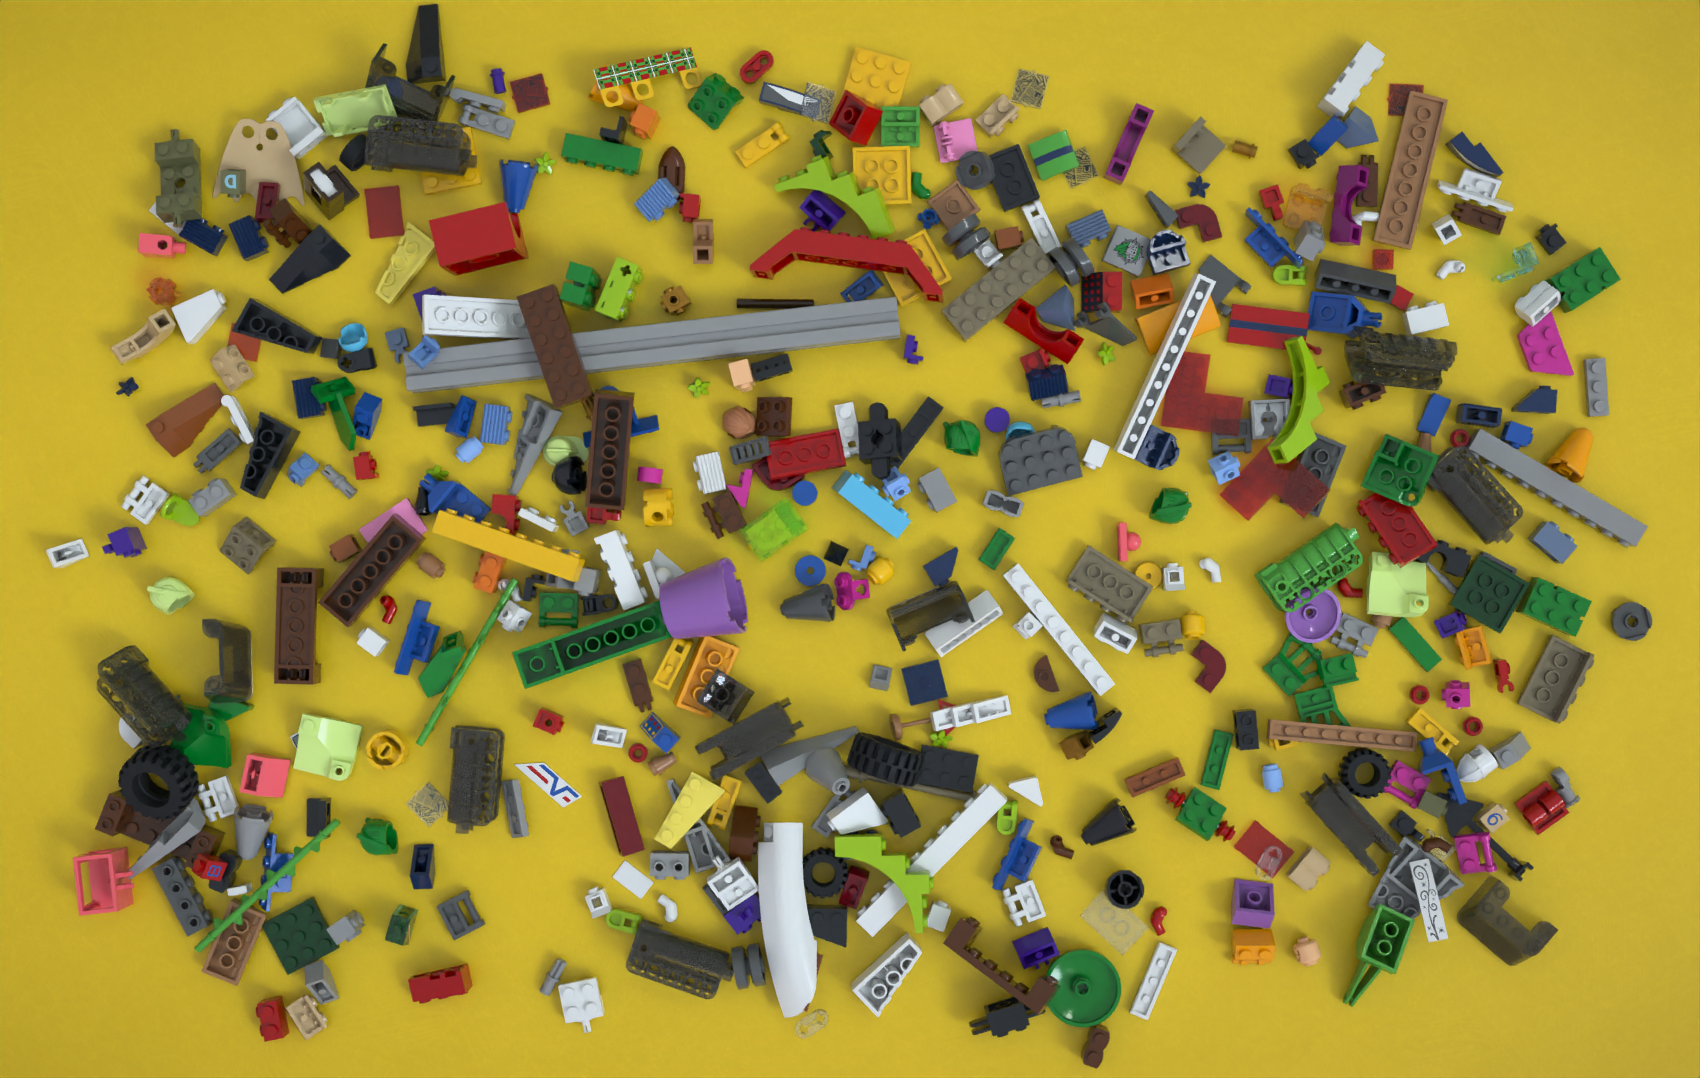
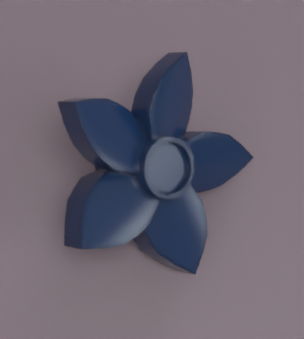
M1199 175L1196 178V183H1187L1192 188L1190 197L1198 194L1200 197L1205 198L1206 193L1204 189H1207L1211 184L1202 183V178Z
M131 377L126 383L119 382L121 389L116 394L125 393L129 397L139 386L135 383L134 378Z

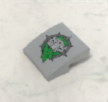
M1116 225L1102 261L1117 269H1122L1136 277H1140L1147 260L1146 251L1151 239Z

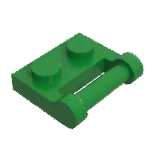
M540 593L539 627L554 625L578 628V593ZM546 612L572 613V617L546 618Z

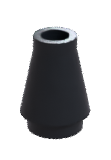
M418 487L414 510H416V515L428 516L431 515L428 504L429 493L423 487Z

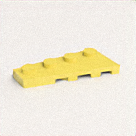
M410 222L407 223L405 234L403 237L401 236L395 255H392L390 266L385 271L375 292L391 306L436 250L434 241Z
M692 772L654 840L672 849L726 790Z

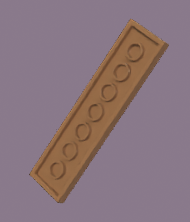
M1415 91L1408 93L1379 211V219L1376 223L1372 241L1411 250L1448 102L1447 99Z

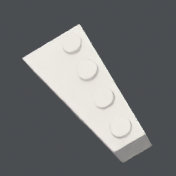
M615 530L594 538L596 545L601 544L600 555L602 560L608 563L607 572L612 582L614 581L616 584L614 589L622 609L627 610L647 602V591L645 587H641L639 582L641 580L640 572L638 569H634L632 563L635 561L631 551L627 550L625 545L628 544L625 533L621 534L620 530Z

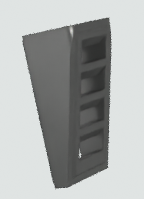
M1152 191L1145 195L1146 200L1167 229L1178 217V214Z
M767 436L729 447L734 465L772 455ZM759 442H760V444H761V448H762V452H763V453H761V451H760L759 444H758Z

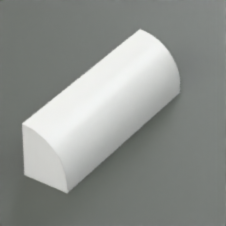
M986 590L924 634L940 657H942L1004 613L989 591Z

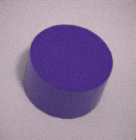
M995 407L986 413L984 423L989 431L1000 433L1009 426L1010 417L1005 409Z

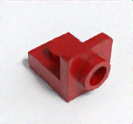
M1042 348L1019 358L1025 373H1029L1033 369L1042 370L1049 366L1048 362L1051 361L1048 352L1043 351Z

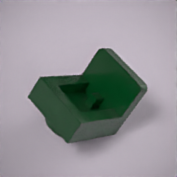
M820 130L813 135L814 139L809 141L814 149L813 153L815 156L821 155L822 158L828 156L829 160L833 157L824 142L826 138L832 135L831 131Z

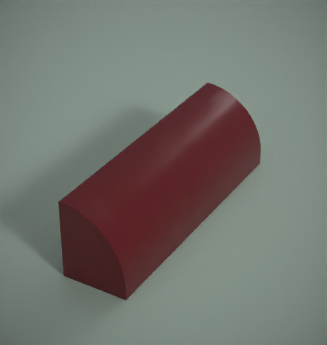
M624 776L599 782L619 855L624 857L645 850Z

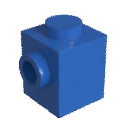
M1513 421L1505 422L1500 440L1509 443L1508 445L1515 449L1527 447L1533 439V428Z

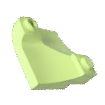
M1372 552L1369 556V575L1367 577V614L1394 617H1418L1423 615L1429 607V596L1426 594V563L1412 561L1400 568L1398 564L1394 565L1388 556L1390 553ZM1416 602H1420L1422 606H1418Z
M310 713L302 714L293 769L326 776L337 781L347 779L354 767L364 725ZM338 768H341L343 771L341 775L337 773Z

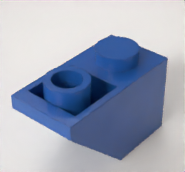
M364 392L354 411L353 425L356 435L368 440L371 439L381 413V398Z

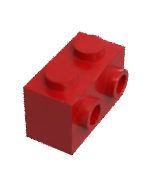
M282 995L263 999L257 1004L256 1015L260 1018V1034L264 1037L265 1042L284 1038L290 1033Z

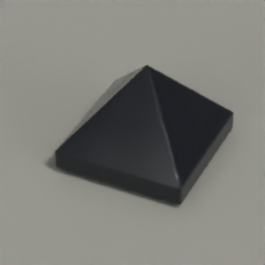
M831 541L823 559L841 566L849 549Z

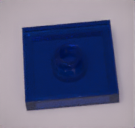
M938 659L901 668L911 706L948 697Z

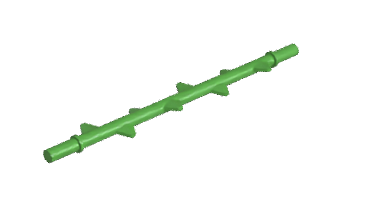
M512 577L504 592L501 593L495 608L471 649H469L468 654L427 724L424 725L425 727L416 741L418 745L423 746L430 732L434 730L433 727L482 643H484L506 602L510 600V596L519 582L517 579Z
M335 818L323 830H320L303 848L296 846L294 848V856L277 872L268 869L266 871L267 881L250 897L243 894L241 896V905L226 919L214 918V930L208 932V935L194 947L195 950L200 953L207 945L215 941L216 937L230 924L242 925V913L258 899L265 901L267 899V891L285 874L294 877L296 875L295 865L311 850L318 853L320 851V842L326 839L341 824L340 821Z

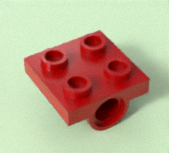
M1543 781L1514 802L1517 809L1537 835L1569 814L1565 807V802L1551 788L1547 781Z

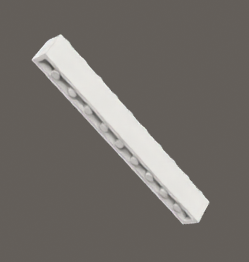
M1193 274L1114 446V451L1135 459L1216 281L1201 274Z
M991 782L988 785L984 783L977 790L979 794L974 799L970 797L964 803L965 808L961 812L956 811L950 818L952 821L947 826L945 824L942 825L937 831L938 835L934 839L930 838L923 845L925 848L920 853L917 851L910 858L912 862L907 872L930 871V877H933L1007 802V797ZM891 878L884 884L883 887L885 889L881 893L876 892L870 899L871 903L867 907L865 905L862 906L856 913L858 915L856 922L872 937L907 903L903 893Z

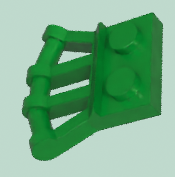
M1290 632L1281 650L1262 667L1289 697L1308 679L1319 675L1318 669L1305 675L1301 671L1313 660L1315 662L1323 660L1322 652L1319 649L1316 650L1311 645L1312 643L1300 641ZM1292 641L1301 645L1288 658L1285 656ZM1304 650H1307L1310 656L1296 668L1292 661Z
M1321 686L1293 694L1299 722H1305L1306 717H1310L1311 723L1318 724L1316 715L1323 713L1325 724L1332 725L1329 711H1333L1341 722L1339 726H1350L1338 709L1333 687L1322 688Z

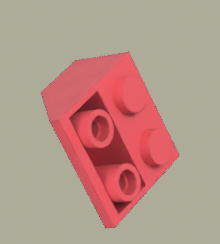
M257 752L247 754L239 792L256 796L283 798L291 760Z

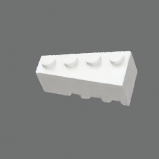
M1366 41L1316 107L1330 117L1334 114L1337 117H1343L1349 110L1348 105L1350 102H1354L1361 94L1359 92L1361 87H1366L1373 78L1370 76L1374 70L1378 71L1383 65L1382 59L1385 54Z
M907 932L851 983L852 991L877 1017L880 1016L897 987L899 988L906 974L909 973L922 954L920 945Z

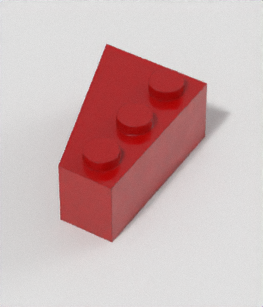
M468 964L418 974L408 979L413 1002L419 1001L420 1004L429 1002L431 999H445L449 996L466 994L473 986Z

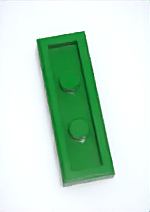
M1405 617L1399 618L1388 628L1426 672H1429L1442 660Z
M1214 729L1200 785L1220 790L1234 734Z

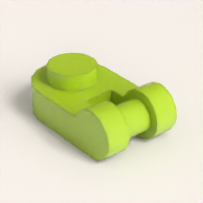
M1280 265L1274 269L1272 278L1279 285L1307 286V280L1305 279L1307 266H1301L1298 269L1295 265ZM1293 272H1297V279H1293Z
M1016 800L1006 802L997 811L996 825L1001 834L1009 835L1016 828L1018 801ZM1004 809L1011 810V815H1003Z
M612 909L606 916V923L613 929L636 935L638 934L639 928L637 926L642 919V915L621 909ZM626 918L631 920L630 925H625Z

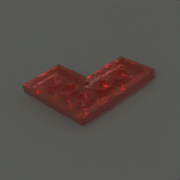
M1184 351L1166 390L1161 422L1162 427L1238 437L1244 398L1205 393L1211 355Z
M1272 438L1240 472V476L1236 477L1224 489L1220 496L1249 522L1274 494L1278 495L1304 519L1331 490L1295 458L1289 463L1275 464L1267 448L1274 440Z

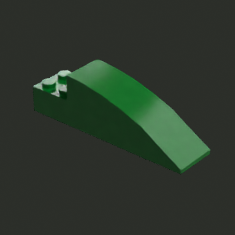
M659 600L514 651L512 655L524 689L672 636L663 622Z

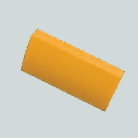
M1211 295L1191 338L1221 326ZM1181 301L1135 320L1149 355L1158 352Z
M713 636L700 637L673 704L711 719L713 711L698 701L718 669L729 675L740 648Z

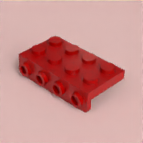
M1377 493L1363 501L1361 499L1358 501V507L1356 508L1362 518H1367L1369 529L1372 533H1377L1379 544L1383 549L1387 548L1390 553L1388 556L1394 565L1398 564L1402 568L1437 547L1438 544L1412 507Z

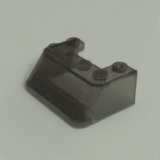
M1490 875L1457 914V921L1503 962L1510 966H1515L1537 955L1556 934L1558 929L1547 921L1538 922L1531 931L1525 928L1502 908L1510 896L1509 888L1499 879Z

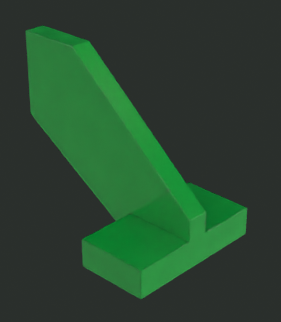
M347 377L311 386V393L320 404L329 403L340 440L349 451L354 450L356 430L343 400V397L355 394L354 386Z
M461 630L443 637L441 647L418 676V680L427 698L444 692L465 653L464 636Z

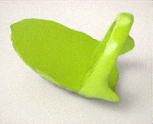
M171 492L173 496L163 505L160 516L166 520L172 519L185 526H193L200 522V516H198L192 505L179 495Z

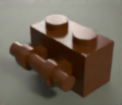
M286 198L270 209L275 220L272 222L265 220L263 222L266 231L273 235L276 241L285 248L291 246L290 237L298 244H301L312 232L307 220ZM280 227L284 229L282 232L279 231Z
M731 491L713 498L716 505L713 508L710 507L708 502L701 504L704 510V517L708 518L711 525L710 529L712 533H715L717 539L724 537L721 529L725 527L728 533L731 534L748 526ZM719 512L723 520V522L719 524L714 515V513Z

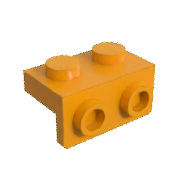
M1482 625L1465 628L1463 631L1456 632L1455 643L1461 649L1460 661L1462 665H1465L1466 670L1493 662Z

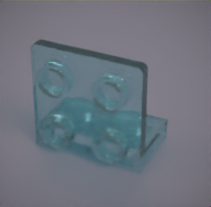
M1529 242L1513 249V260L1519 267L1491 278L1492 282L1498 280L1499 283L1516 277L1515 273L1517 276L1533 271V266L1539 264L1532 243Z

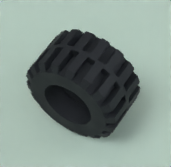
M1358 748L1354 752H1348V756L1342 758L1344 762L1339 764L1341 771H1338V775L1341 776L1339 780L1347 791L1357 797L1371 799L1372 796L1377 797L1378 793H1384V787L1389 786L1387 782L1392 777V775H1389L1391 767L1387 765L1389 764L1388 761L1381 754L1366 748ZM1362 763H1371L1374 768L1372 780L1366 784H1359L1355 777L1356 769Z
M819 847L817 850L813 849L803 859V880L806 892L813 894L812 896L814 897L820 896L823 899L827 896L829 898L833 897L834 894L837 895L843 889L847 881L848 872L847 864L843 857H835V850H830L831 848L828 847L826 849ZM826 862L832 865L835 870L834 878L827 883L816 881L812 876V869L816 864Z

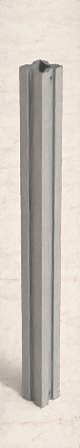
M896 297L578 332L573 333L586 373L592 374L900 339L897 299ZM531 338L440 348L438 356L423 370L408 358L410 352H403L407 391H412V393L545 379Z

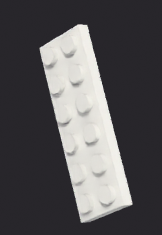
M440 295L422 296L423 335L499 339L530 338L518 300Z

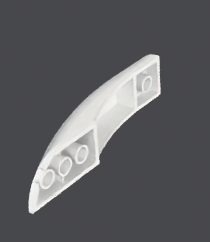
M764 823L763 842H758V885L762 930L775 991L784 1018H789L801 1014L806 1005L811 1003L817 982V940H814L810 925L803 880V823Z

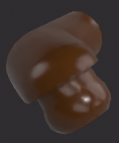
M1053 836L1050 840L1053 852L1056 855L1072 859L1074 850L1064 847L1061 836Z
M1439 837L1427 838L1421 846L1422 850L1427 853L1435 848L1448 853L1452 847L1451 844Z

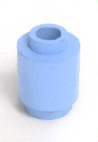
M475 436L469 437L456 448L457 453L455 455L462 463L464 461L469 463L482 452L481 450L484 446Z
M1278 763L1263 765L1261 773L1264 789H1269V792L1281 791L1280 788L1284 785L1281 768H1278Z

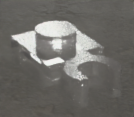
M1426 830L1430 834V838L1436 837L1432 830ZM1439 835V838H1441V839H1443L1444 841H1446V842H1448L1449 844H1451V843H1450L1448 840H1446L1443 836ZM1452 845L1448 853L1439 848L1432 849L1430 852L1445 863L1456 850V847Z

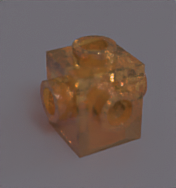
M156 278L149 284L150 287L147 289L150 293L149 298L156 305L161 304L166 307L175 302L181 294L176 289L177 285L169 278Z

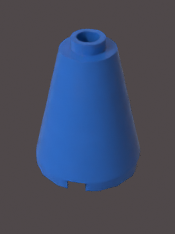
M500 159L504 202L507 203L509 212L520 213V210L525 208L538 170V164L531 167L530 162L508 160V163H503L504 159Z
M1092 692L1083 693L1047 709V713L1044 714L1046 725L1059 729H1099V720L1095 721L1098 712L1094 696L1091 695Z

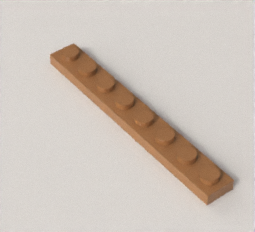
M1268 719L1267 739L1416 752L1417 732Z

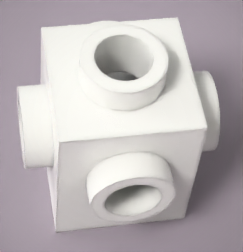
M508 600L497 620L503 623L502 627L507 631L512 632L515 630L521 633L532 613L521 605Z

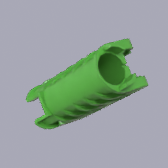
M1334 523L1279 562L1271 563L1255 574V577L1279 611L1294 612L1362 564L1363 556L1353 543V541L1359 538V535L1354 527L1350 530L1348 528L1343 529L1339 524ZM1344 560V562H1348L1350 560L1351 563H1342L1341 561ZM1334 566L1336 567V573H1335V574H1333V572H1332V568H1333ZM1312 586H1317V587H1315V588H1316L1318 591L1315 592V590H1314V588H1313ZM1308 587L1310 589L1309 597L1303 598L1300 595L1302 588ZM1296 592L1297 597L1302 602L1299 603L1298 600L1295 601L1292 604V609L1290 607H1285V605L1288 603L1286 602V599L1293 600L1294 598H1296L1294 596Z

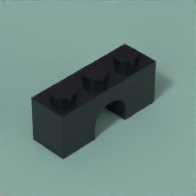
M1438 540L1436 548L1415 559L1418 562L1427 563L1431 554L1437 552L1443 559L1440 570L1463 578L1471 556L1466 554L1467 551L1462 548L1456 547L1453 549L1448 547L1449 543Z

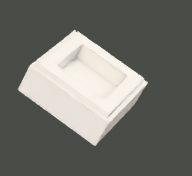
M252 883L235 885L228 888V896L250 892L253 889Z

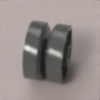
M975 213L962 220L941 238L947 247H951L959 242L952 250V254L957 261L974 252L991 236L986 227H981L974 231L981 222Z
M1072 237L1062 242V249L1055 247L1048 252L1051 262L1056 267L1055 269L1070 287L1080 282V275L1087 277L1094 272L1093 265L1088 256Z
M759 943L748 945L747 957L742 946L732 947V964L738 990L749 988L750 975L755 987L764 986L766 984L765 964Z

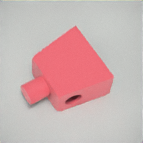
M139 233L138 252L144 257L175 258V253L186 254V242H176L173 236ZM163 245H168L166 249H162Z

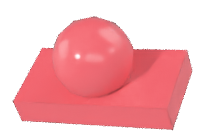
M1118 523V560L1128 561L1127 550H1137L1141 545V538L1137 533H1127L1126 523Z

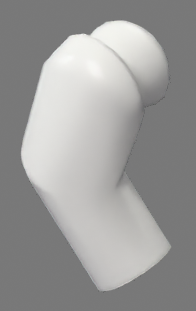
M1363 211L1352 216L1357 224L1362 226V221L1377 222L1379 213Z
M500 580L498 588L504 591L510 580ZM518 584L511 594L513 602L522 600Z
M662 894L657 902L665 907V920L673 922L678 916L677 905L673 900Z

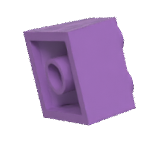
M1235 879L1231 902V924L1270 929L1275 916L1273 884Z

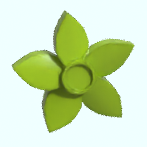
M548 152L543 154L542 159L535 158L536 163L539 164L537 173L545 172L551 175L552 168L550 166L554 165L556 161L549 160Z
M1102 342V350L1097 352L1101 357L1103 365H1106L1109 361H1115V357L1112 354L1115 346L1107 348L1105 342Z
M696 377L695 383L688 385L687 388L693 391L695 398L699 397L701 393L709 395L706 387L709 386L710 381L701 383V379Z
M436 465L434 469L426 470V474L430 473L433 478L439 481H446L444 477L449 474L448 471H441L439 465Z
M941 730L939 734L936 732L930 733V737L933 740L932 746H939L941 744L944 748H947L946 741L953 740V737L945 736L944 730Z

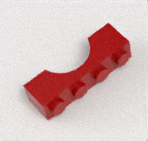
M1020 297L1003 322L1066 364L1071 361L1084 341L1082 337L1069 329L1055 332L1045 328L1036 317V308Z

